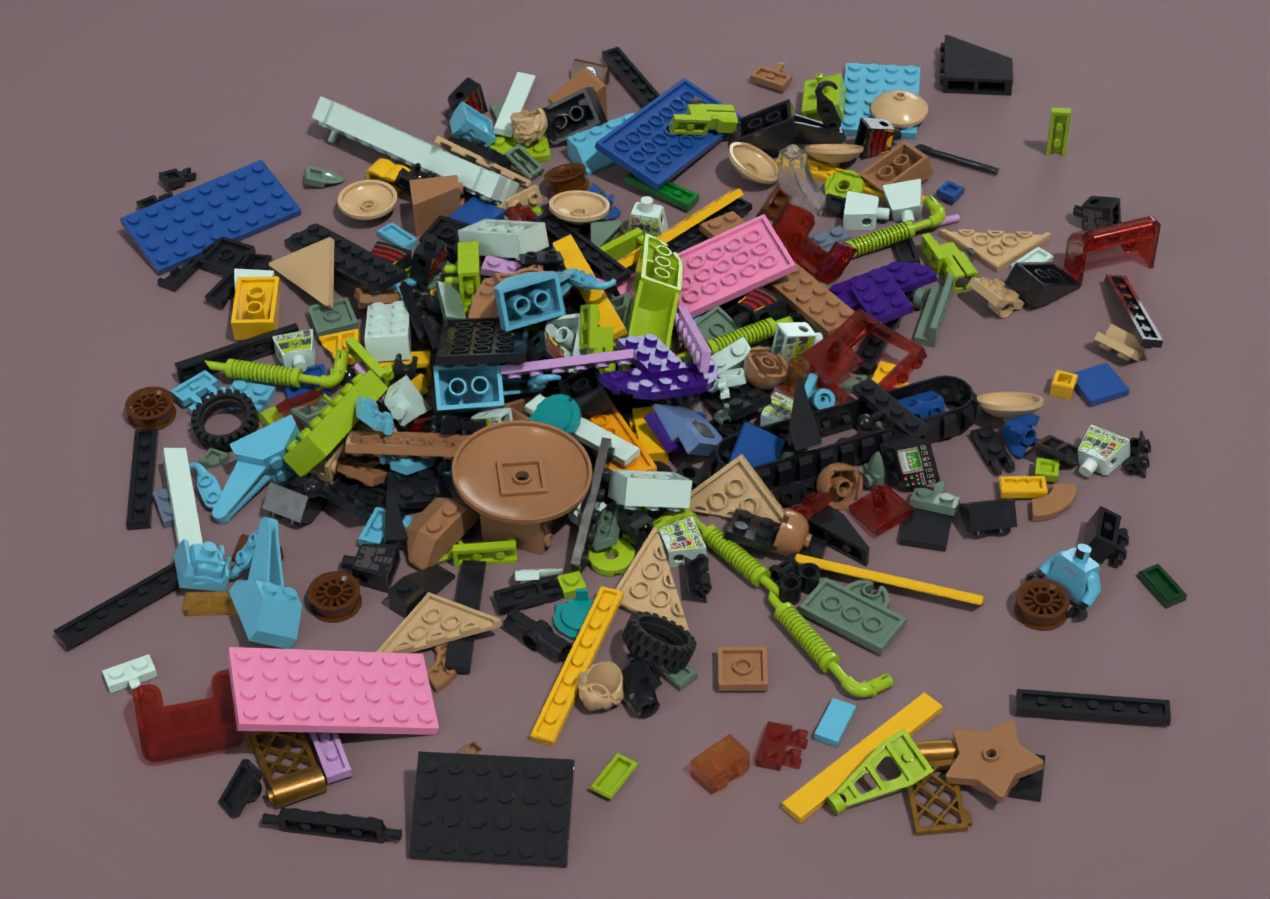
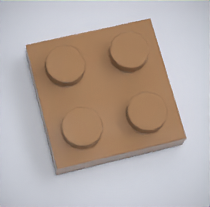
M767 646L718 647V690L768 691Z

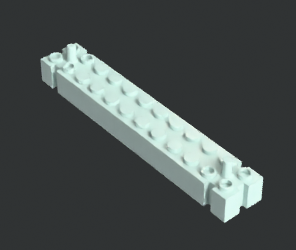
M320 96L312 118L318 120V125L332 130L328 138L329 142L335 143L338 134L345 135L349 139L376 149V151L387 154L391 158L402 161L411 167H414L416 163H420V171L427 174L429 171H432L435 177L457 175L458 183L463 184L464 190L480 196L479 199L485 202L489 201L498 205L505 202L506 199L515 195L520 184Z

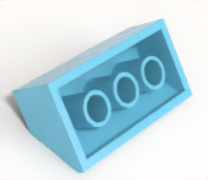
M634 113L626 114L567 137L568 157L574 163L584 164L586 166L584 173L587 176L617 165L616 162L595 149V144L633 116Z

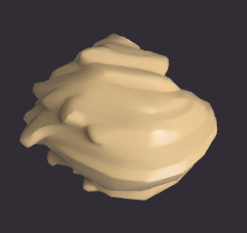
M536 108L532 112L524 109L519 113L514 112L510 116L514 139L519 143H525L526 146H530L535 140H541L548 127L547 116L541 108Z
M610 661L596 663L589 667L587 671L579 674L580 678L577 681L579 699L587 710L595 711L601 708L609 710L613 705H619L623 700V676L615 663Z

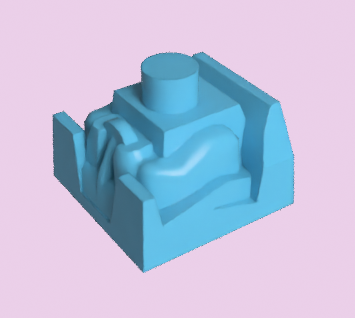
M461 101L449 121L452 135H457L456 138L467 140L469 143L471 140H474L485 147H489L496 141L492 120Z
M183 539L173 554L179 588L225 592L230 576L228 569H225V562L223 561L225 556L224 546L220 545L217 549L213 542L207 541L203 544H192L189 547V542Z

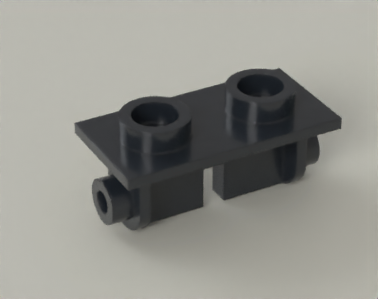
M548 250L541 253L529 251L525 254H519L522 261L520 269L528 268L532 264H540V266H543L544 271L558 272L559 269L563 268L562 262H564L560 251Z
M1140 431L1139 438L1130 439V456L1125 461V471L1129 475L1141 472L1143 478H1146V470L1150 467L1148 453H1151V444L1149 439H1145L1143 431Z
M814 476L774 488L771 493L783 509L819 498L816 489L817 478Z
M698 554L693 560L685 557L688 593L692 597L706 603V595L712 589L710 574L707 572L709 570L708 557L705 554Z

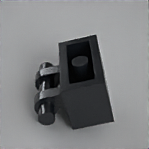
M1102 506L1098 508L1087 522L1083 544L1091 547L1092 550L1089 557L1094 561L1103 564L1108 556L1112 554L1114 564L1121 566L1127 557L1126 546L1129 544L1128 530L1120 528V515Z

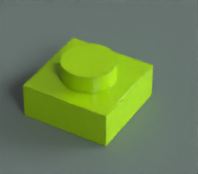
M1036 458L1035 476H1045L1046 481L1057 482L1059 460Z
M580 571L557 576L559 588L563 591L564 599L575 597L576 589H587Z

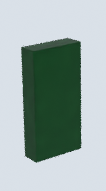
M1159 563L1139 571L1138 578L1165 608L1186 600L1187 594Z

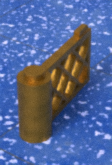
M256 731L249 734L250 739L246 740L250 753H256L270 789L266 790L271 805L276 804L277 808L327 791L322 771L316 763L303 732H294L292 737L282 735L284 732ZM266 737L271 739L268 745L257 742ZM277 741L287 743L283 749L274 747ZM293 745L303 747L299 754L290 751ZM269 753L279 755L274 762L265 760ZM285 757L294 759L290 766L281 764ZM300 762L311 764L310 767L305 769L297 768ZM276 770L286 772L284 776L276 779L272 778Z
M951 739L914 742L934 770L920 784L917 783L906 789L915 836L967 832L968 826H972L970 810H964L959 784H952L951 786L935 775L938 770L950 769L954 763V759L958 756L956 743H952ZM930 779L941 786L935 794L924 787ZM945 789L955 795V799L951 804L939 797ZM919 792L931 798L925 806L915 800V796ZM934 802L946 808L940 816L929 810ZM949 812H952L959 817L960 823L950 824L944 818ZM925 814L935 822L932 826L920 827L919 819Z

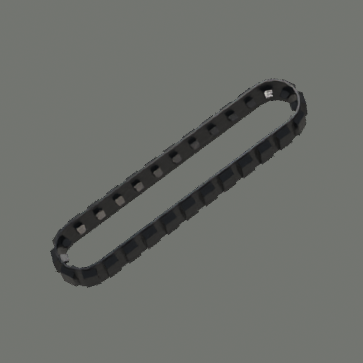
M936 376L886 391L896 400H900L932 390L944 398V404L957 407L920 418L928 426V433L920 438L929 440L931 444L965 433L973 425V420L976 419L977 394L973 392L972 387L965 380L956 376ZM856 399L814 411L813 416L820 438L858 428L856 425L858 416L861 414L871 415L874 411L861 400ZM790 418L759 427L785 439L786 442L783 449L789 448L786 435H789ZM889 427L754 466L753 469L767 488L772 491L774 488L806 478L818 477L822 469L830 464L839 462L854 467L867 463L875 452L879 451L880 455H882L879 444L898 432L894 428ZM739 433L722 439L715 446V451L711 453V476L727 465L726 463Z

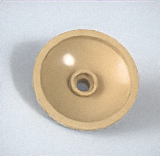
M890 90L878 95L872 101L871 114L874 118L888 120L893 127L905 128L915 126L924 121L928 115V105L921 96L911 91Z
M734 142L729 146L727 151L729 160L744 179L759 184H773L778 181L781 175L780 169L775 161L765 152L744 142Z
M853 144L806 145L805 151L817 161L828 163V165L833 167H839L840 163L851 161L864 151V147Z
M380 180L354 182L346 186L338 196V206L341 212L356 220L381 218L391 212L398 201L395 188Z
M573 190L553 196L549 201V210L558 219L567 223L586 225L604 218L609 213L610 203L600 194L590 191Z
M991 392L977 397L978 406L992 416L1003 418L1004 422L1034 413L1044 405V399L1041 396L1025 392Z

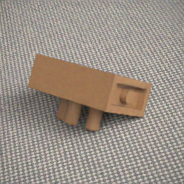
M480 514L482 539L485 541H507V538L514 537L517 549L542 556L546 548L550 547L553 542V534H551L550 529L552 520L536 524H511Z

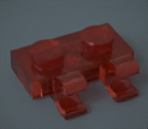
M811 492L802 499L804 503L788 508L802 514L808 521L813 514L818 513L834 501L835 497L831 492Z
M768 721L755 759V765L781 771L782 765L793 769H800L802 751L799 749H806L808 731L804 729L793 731V726ZM788 746H793V747L798 748V749L792 748V749H789V750L787 751Z

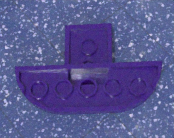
M894 261L889 265L834 284L829 291L855 312L863 310L872 325L876 327L913 313V307L904 293L936 282L937 276L934 271L925 265Z
M646 334L645 336L620 338L616 342V347L619 350L633 349L636 351L637 360L631 362L638 369L610 371L608 373H601L599 376V382L603 386L618 394L621 390L625 394L633 395V398L656 400L699 394L712 389L717 380L718 368L715 361L710 359L708 373L699 372L697 366L692 361L683 363L656 335Z

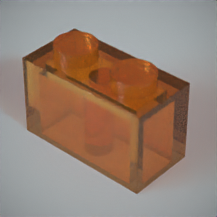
M729 734L691 760V777L712 795L716 791L724 789L729 782L738 776H743L750 768V752Z

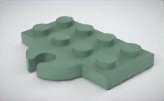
M825 577L799 606L800 614L880 655L907 624L906 617L889 609V593L883 585L879 587L877 594L870 595L867 593L874 588V581L858 580L844 587Z

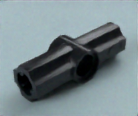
M511 610L507 614L504 628L522 638L527 648L532 651L539 649L557 661L564 662L572 648V643L554 633L552 627L546 621L538 620L536 622L518 610Z

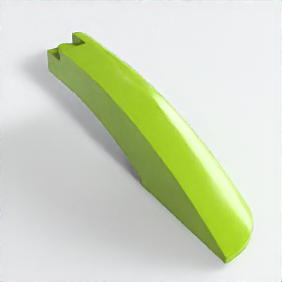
M645 233L631 289L625 322L628 334L622 336V338L653 334L670 349L674 319L682 286L683 265L676 252L672 253L665 242ZM631 362V365L618 366V371L638 368Z

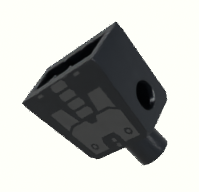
M1090 196L1082 205L1076 204L1074 206L1073 215L1082 218V228L1084 231L1112 241L1120 233V198Z
M362 544L356 556H343L342 569L352 570V575L358 580L360 586L388 593L387 590L392 585L401 561L399 545Z

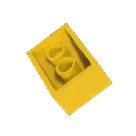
M279 276L237 277L231 318L234 340H245L278 329Z

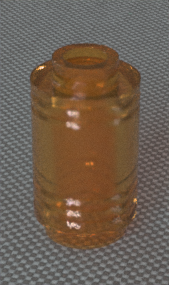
M801 356L791 358L788 362L785 388L792 396L795 393L797 378L802 377L803 384L805 385L809 376L810 362Z

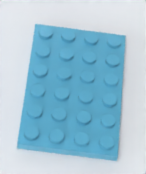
M846 63L844 120H841L840 128L844 129L845 135H857L860 118H874L871 114V103L878 95L890 90H907L919 95L921 67L912 65ZM917 125L905 128L894 127L901 131V139L916 140Z

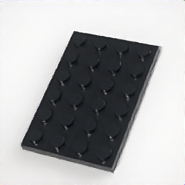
M499 317L444 319L436 353V365H442L444 368H451L456 364H464L466 367H474L487 363L488 366H497L500 363L521 365L522 362L527 361L530 325L506 332L501 329Z
M418 751L409 857L568 867L575 760Z

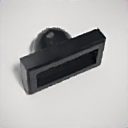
M242 759L218 802L232 817H239L248 801L256 800L261 795L262 785L260 780L264 774L249 759Z

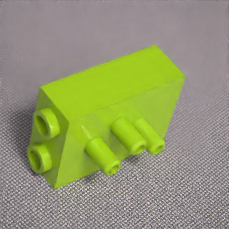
M818 73L815 76L816 79L805 81L802 115L822 122L817 112L815 90L819 83L832 81L837 85L838 89L835 90L831 86H826L823 88V94L834 103L841 120H844L846 86L842 74L823 77L822 73Z
M478 241L458 242V264L444 266L445 274L458 273V276L445 277V282L459 285L463 308H471L473 296L482 283Z

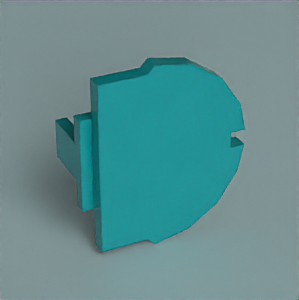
M556 394L543 399L537 405V409L530 416L529 420L552 425L572 435L576 433L580 425L582 414L579 405L574 399L564 394Z
M576 589V598H568V603H556V612L553 615L554 627L560 635L570 640H576L595 600L588 599V589Z

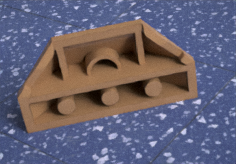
M484 278L473 296L468 318L499 317L494 287L496 286L494 278Z
M436 497L405 529L408 537L409 563L420 570L434 566L453 547L452 545H455L480 519V513L467 505L461 497Z

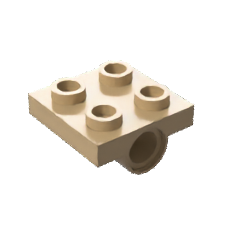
M972 277L968 283L970 287L988 300V307L1001 318L1008 317L1014 309L1021 310L1025 302L1018 298V293L1008 290L1004 287L1005 283L999 279L989 280L985 277H981V279Z

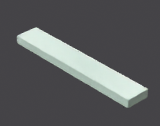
M517 72L494 126V134L507 137L513 136L510 116L512 113H519L524 109L535 82V75Z
M540 394L524 406L525 412L532 415L537 409V405L546 397ZM581 417L576 433L571 435L579 442L598 452L602 437L610 438L612 447L615 448L614 461L625 467L640 455V448Z
M163 448L162 455L177 544L183 539L189 542V547L192 544H203L186 448Z

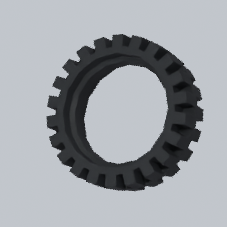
M222 389L217 390V395L211 392L209 393L210 398L207 399L204 396L201 399L202 404L198 402L195 405L196 409L192 411L191 425L198 441L207 450L211 447L220 451L222 449L223 452L229 453L231 443L259 429V416L251 398L247 397L244 392L240 393L236 389L232 392L231 389H226L225 393H223ZM237 407L245 411L246 418L244 423L229 434L215 435L205 430L206 420L213 412L221 408Z
M642 611L634 612L622 633L623 642H626L625 645L630 647L633 653H638L637 656L640 658H647V662L651 663L653 661L657 666L661 667L663 665L667 669L673 668L678 670V668L683 669L686 667L697 644L694 641L695 638L690 635L691 633L688 630H684L683 626L676 625V622L673 620L668 621L665 616L661 618L658 614H651L647 611L644 613Z

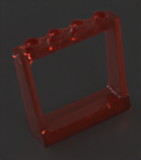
M858 308L801 363V366L807 378L810 373L817 374V386L832 391L837 401L845 403L856 399L838 387L825 375L867 334H873L909 353L878 383L885 391L896 388L900 383H905L908 380L909 374L914 369L921 368L927 354L924 347L887 327Z

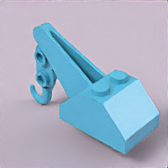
M569 268L560 273L554 271L528 272L505 278L494 287L501 329L507 332L565 315L562 296L573 285L583 287V290H602L614 286L616 279L612 278L608 282H598L593 274H585V271H578V268Z
M487 363L478 364L474 367H466L464 364H456L451 368L433 366L437 412L469 413L480 412L484 409L504 407V397L541 394L544 392L543 389L547 387L548 381L562 379L560 375L544 374L531 377L529 380H508V377L501 374L500 365L488 366ZM503 386L527 387L528 390L503 392Z
M292 415L284 417L230 444L238 461L223 491L216 477L209 473L202 464L197 462L189 463L190 470H196L197 488L206 507L212 510V515L218 524L229 522L236 512L266 483H280L296 475V472L282 458L288 452L286 447L295 438L297 441L299 440L297 435L300 431Z
M263 517L259 523L258 531L251 533L242 550L237 552L236 564L231 571L229 566L232 558L229 556L225 561V569L229 571V580L236 579L242 571L251 567L248 580L236 581L229 590V593L249 641L290 649L297 640L302 604L295 589L284 587L278 521L273 518Z

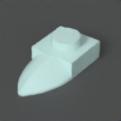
M563 568L515 570V581H521L522 584L559 574L563 571Z

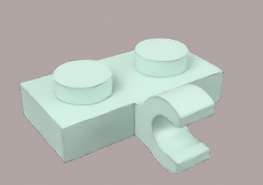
M743 367L718 372L714 387L708 391L717 392L720 390L721 399L730 398L729 387L738 388L746 384Z
M149 654L102 671L110 693L130 687L134 698L144 695L141 689V682L158 677Z

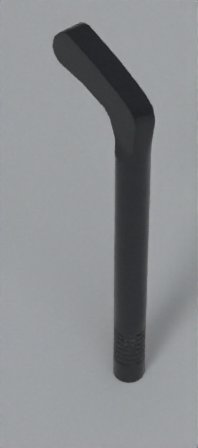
M924 144L915 146L916 149L930 156L997 175L999 172V167L931 148Z

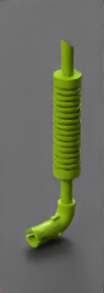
M930 195V198L927 196L923 201L924 206L931 214L927 219L914 224L907 220L871 232L870 234L856 237L855 239L845 241L843 248L825 253L823 256L828 260L845 255L847 258L852 259L856 256L893 245V243L902 242L904 239L915 237V231L940 225L945 220L946 209L942 207V204L938 203L934 196Z
M788 316L774 321L770 317L706 340V343L711 350L712 356L742 337L746 339L749 345L775 336L777 323H792L793 319ZM688 351L676 355L683 363L693 360L689 356Z
M336 349L334 367L331 368L330 375H322L321 377L305 375L301 368L228 359L226 363L206 360L205 362L211 370L225 372L227 378L300 388L302 383L320 385V388H333L339 385L344 379L345 374L348 373L346 369L350 351Z
M681 508V511L666 510L661 517L653 521V527L659 530L664 526L692 516L705 545L723 558L755 587L765 586L768 590H772L779 598V586L770 579V570L737 543L724 539L725 533L715 525L706 526L697 518V514L686 508Z
M770 590L768 601L776 609L774 617L824 673L832 672L841 682V687L847 693L855 697L872 698L879 692L894 686L893 679L889 676V673H884L879 677L861 683L857 682L852 676H848L839 666L841 658L790 602L782 603Z

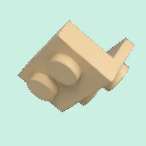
M535 184L506 199L505 202L496 207L505 210V216L525 212L542 203L539 186Z
M1113 324L1109 326L1106 334L1098 331L1094 338L1101 342L1099 347L1109 352L1112 349L1118 351L1117 356L1128 362L1130 358L1139 362L1146 349L1139 345L1133 334Z
M344 437L322 461L308 472L318 476L322 481L331 482L334 476L339 473L337 471L338 462L349 457L350 453H345L347 437Z

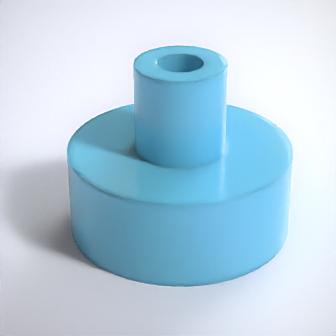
M819 388L812 395V404L819 410L831 407L835 403V396L832 391Z

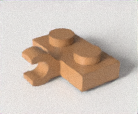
M777 62L773 69L759 65L750 75V81L783 92L792 82V75L782 71L785 67L784 63Z
M355 288L354 297L362 305L368 306L376 302L392 304L395 301H401V295L396 289H386L372 296L360 288Z
M354 458L338 462V472L345 474L347 478L363 482L365 486L375 487L387 480V472L377 469L382 464L375 459L369 463H363Z

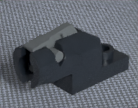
M627 647L630 652L627 654V657L631 664L621 671L623 676V700L637 716L645 719L655 714L660 707L655 689L661 686L662 682L652 663L647 662L645 657L640 658L637 656L638 653H633L630 650L631 648Z

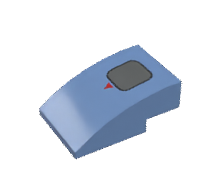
M657 403L653 405L672 442H681L688 454L711 456V453L715 451V446L723 439L707 420L690 409Z

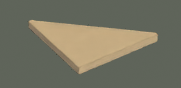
M437 136L434 141L437 145L461 158L516 181L522 186L528 188L532 183L531 180L440 136Z
M946 229L940 230L942 238L948 242H954L965 253L968 248H973L974 258L996 273L1051 240V233L1049 232L1037 235L1033 234V232L1024 231L1008 234L1004 233V231L987 230V233H978L975 230L959 229L958 232H949Z
M328 237L269 262L270 267L328 308H333L334 239Z
M743 454L691 491L690 506L686 509L697 513L732 518L737 508L747 510L763 518H770L777 523H781L785 510Z
M653 527L615 588L616 590L624 591V598L619 607L631 613H637L638 611L644 613L647 611L651 614L656 613L661 618L665 616L668 621L673 620L676 622V625H681L684 627V630L689 631L658 529Z
M428 592L376 652L412 653L499 628L503 624L500 618Z

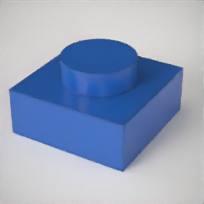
M948 180L937 189L936 196L954 203L964 194L965 187Z

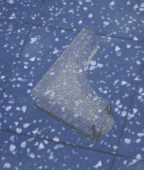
M794 143L780 150L778 187L789 194L792 200L819 217L825 214L826 196L812 177L808 165L807 152Z

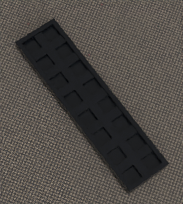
M318 223L311 224L307 229L293 233L291 237L284 240L285 246L295 252L331 237L334 239V274L372 296L407 278L404 269Z

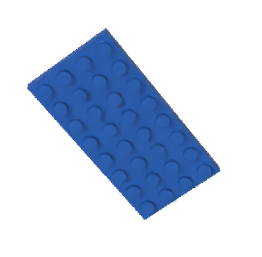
M683 78L598 140L595 144V149L657 191L730 134L719 133L716 130L710 129L707 135L670 134L668 128L673 114H685L688 104H690L691 99L694 97L701 98L704 104L723 103L686 78ZM736 113L738 119L742 118L741 115Z
M261 159L121 217L120 222L160 276L176 267L186 265L189 258L192 256L198 257L203 253L202 250L222 236L242 241L300 216L301 209Z

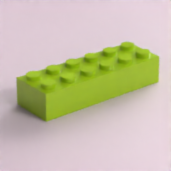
M371 369L365 374L359 372L351 380L353 384H345L338 391L340 394L337 393L328 402L330 405L327 404L318 413L320 417H314L307 424L310 428L305 427L297 435L299 440L297 441L295 438L286 447L288 452L282 458L300 477L322 461L360 420L356 416L355 401L360 395L365 399L369 397L376 402L388 389Z

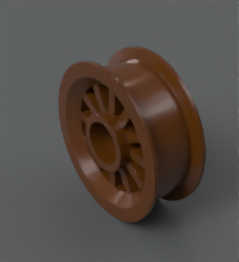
M569 163L557 166L546 172L544 179L549 184L548 194L555 196L562 192L586 188L590 183L584 173L586 166L581 163Z
M145 387L135 391L128 397L125 403L126 412L129 414V424L136 430L158 428L159 431L166 428L176 417L173 395L162 387Z
M342 571L324 573L315 578L308 587L307 594L310 601V610L317 619L323 622L338 623L346 621L356 615L361 608L362 597L359 582L349 573Z
M1038 578L1026 581L1018 588L1014 610L1016 617L1023 625L1038 631H1050L1059 628L1065 623L1068 616L1070 596L1062 585L1049 579Z

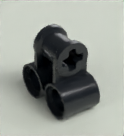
M790 555L785 557L784 561L780 564L769 567L770 577L780 586V600L782 603L798 604L801 600V592L810 594L820 583V568L816 564L804 563L800 565Z

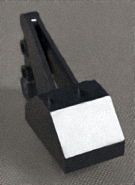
M823 81L816 87V107L822 122L795 114L790 99L739 118L736 126L738 142L751 144L769 156H776L786 151L788 145L844 143L846 135L844 129L840 128L841 118L834 103L823 94L824 87L831 86L837 90V85L832 81Z

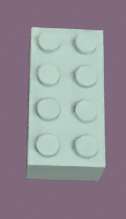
M484 219L458 230L459 242L478 241L479 254L485 257L488 255L502 259L515 258L516 261H521L519 254H525L529 251L541 253L542 249L549 247L544 222Z
M395 301L392 304L376 302L368 305L364 338L365 349L377 362L394 361L398 353L402 355V360H409L411 358L412 321L404 301Z

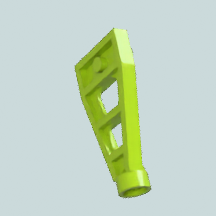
M903 728L884 740L840 788L826 798L833 811L838 815L849 807L910 788L931 775L934 770L906 729ZM885 757H891L901 771V775L896 779L883 781L877 774L876 767ZM869 774L877 787L861 794L856 789L855 782L863 775ZM840 795H844L846 797L845 803Z

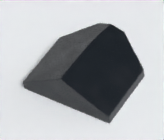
M1048 435L1035 442L1034 449L1036 455L1045 459L1059 460V464L1076 467L1078 465L1077 446L1052 435Z

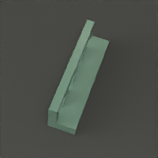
M948 274L944 286L932 285L914 337V344L935 348L953 295L954 275Z

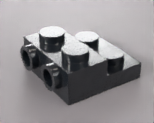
M440 215L419 238L420 244L424 240L425 235L434 234L437 239L446 243L447 260L456 262L458 260V230L472 224Z

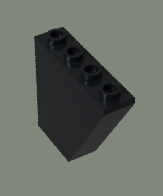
M945 35L944 42L940 43V85H943V93L1011 96L1013 86L1012 58L956 37Z

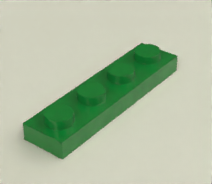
M630 172L624 176L625 183L686 211L699 202V194L670 181L656 191Z

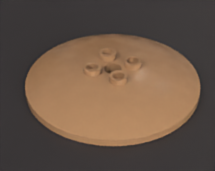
M513 420L489 425L470 435L455 453L452 464V479L459 496L478 513L505 523L536 524L557 519L572 511L583 501L592 482V464L584 447L567 432L541 422ZM524 477L527 480L520 481L517 478Z

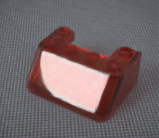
M786 202L773 222L772 227L792 260L820 283L823 282L827 285L841 277L857 249L849 243L835 241L830 251L827 252L808 236L815 225L814 215L806 208Z
M1148 216L1074 232L1067 240L1064 267L1072 278L1082 285L1087 252L1121 245V248L1126 253L1137 251L1150 269L1154 268L1161 225L1155 217Z
M229 669L220 670L213 676L212 690L214 697L164 706L162 692L158 686L143 684L134 686L131 689L142 754L148 761L160 762L237 747L242 743L244 731H237Z

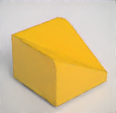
M1056 370L1051 383L1050 396L1071 400L1078 375Z

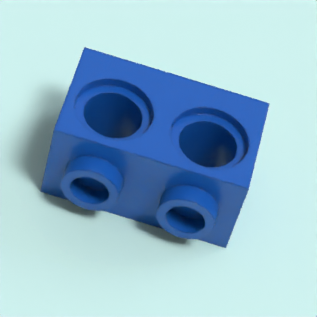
M932 390L897 400L919 419L945 411L944 398Z

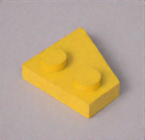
M359 329L319 336V340L335 361L336 349L348 351L345 340L351 336L361 344V334ZM349 354L348 363H347V364L353 365V364L358 363V362Z

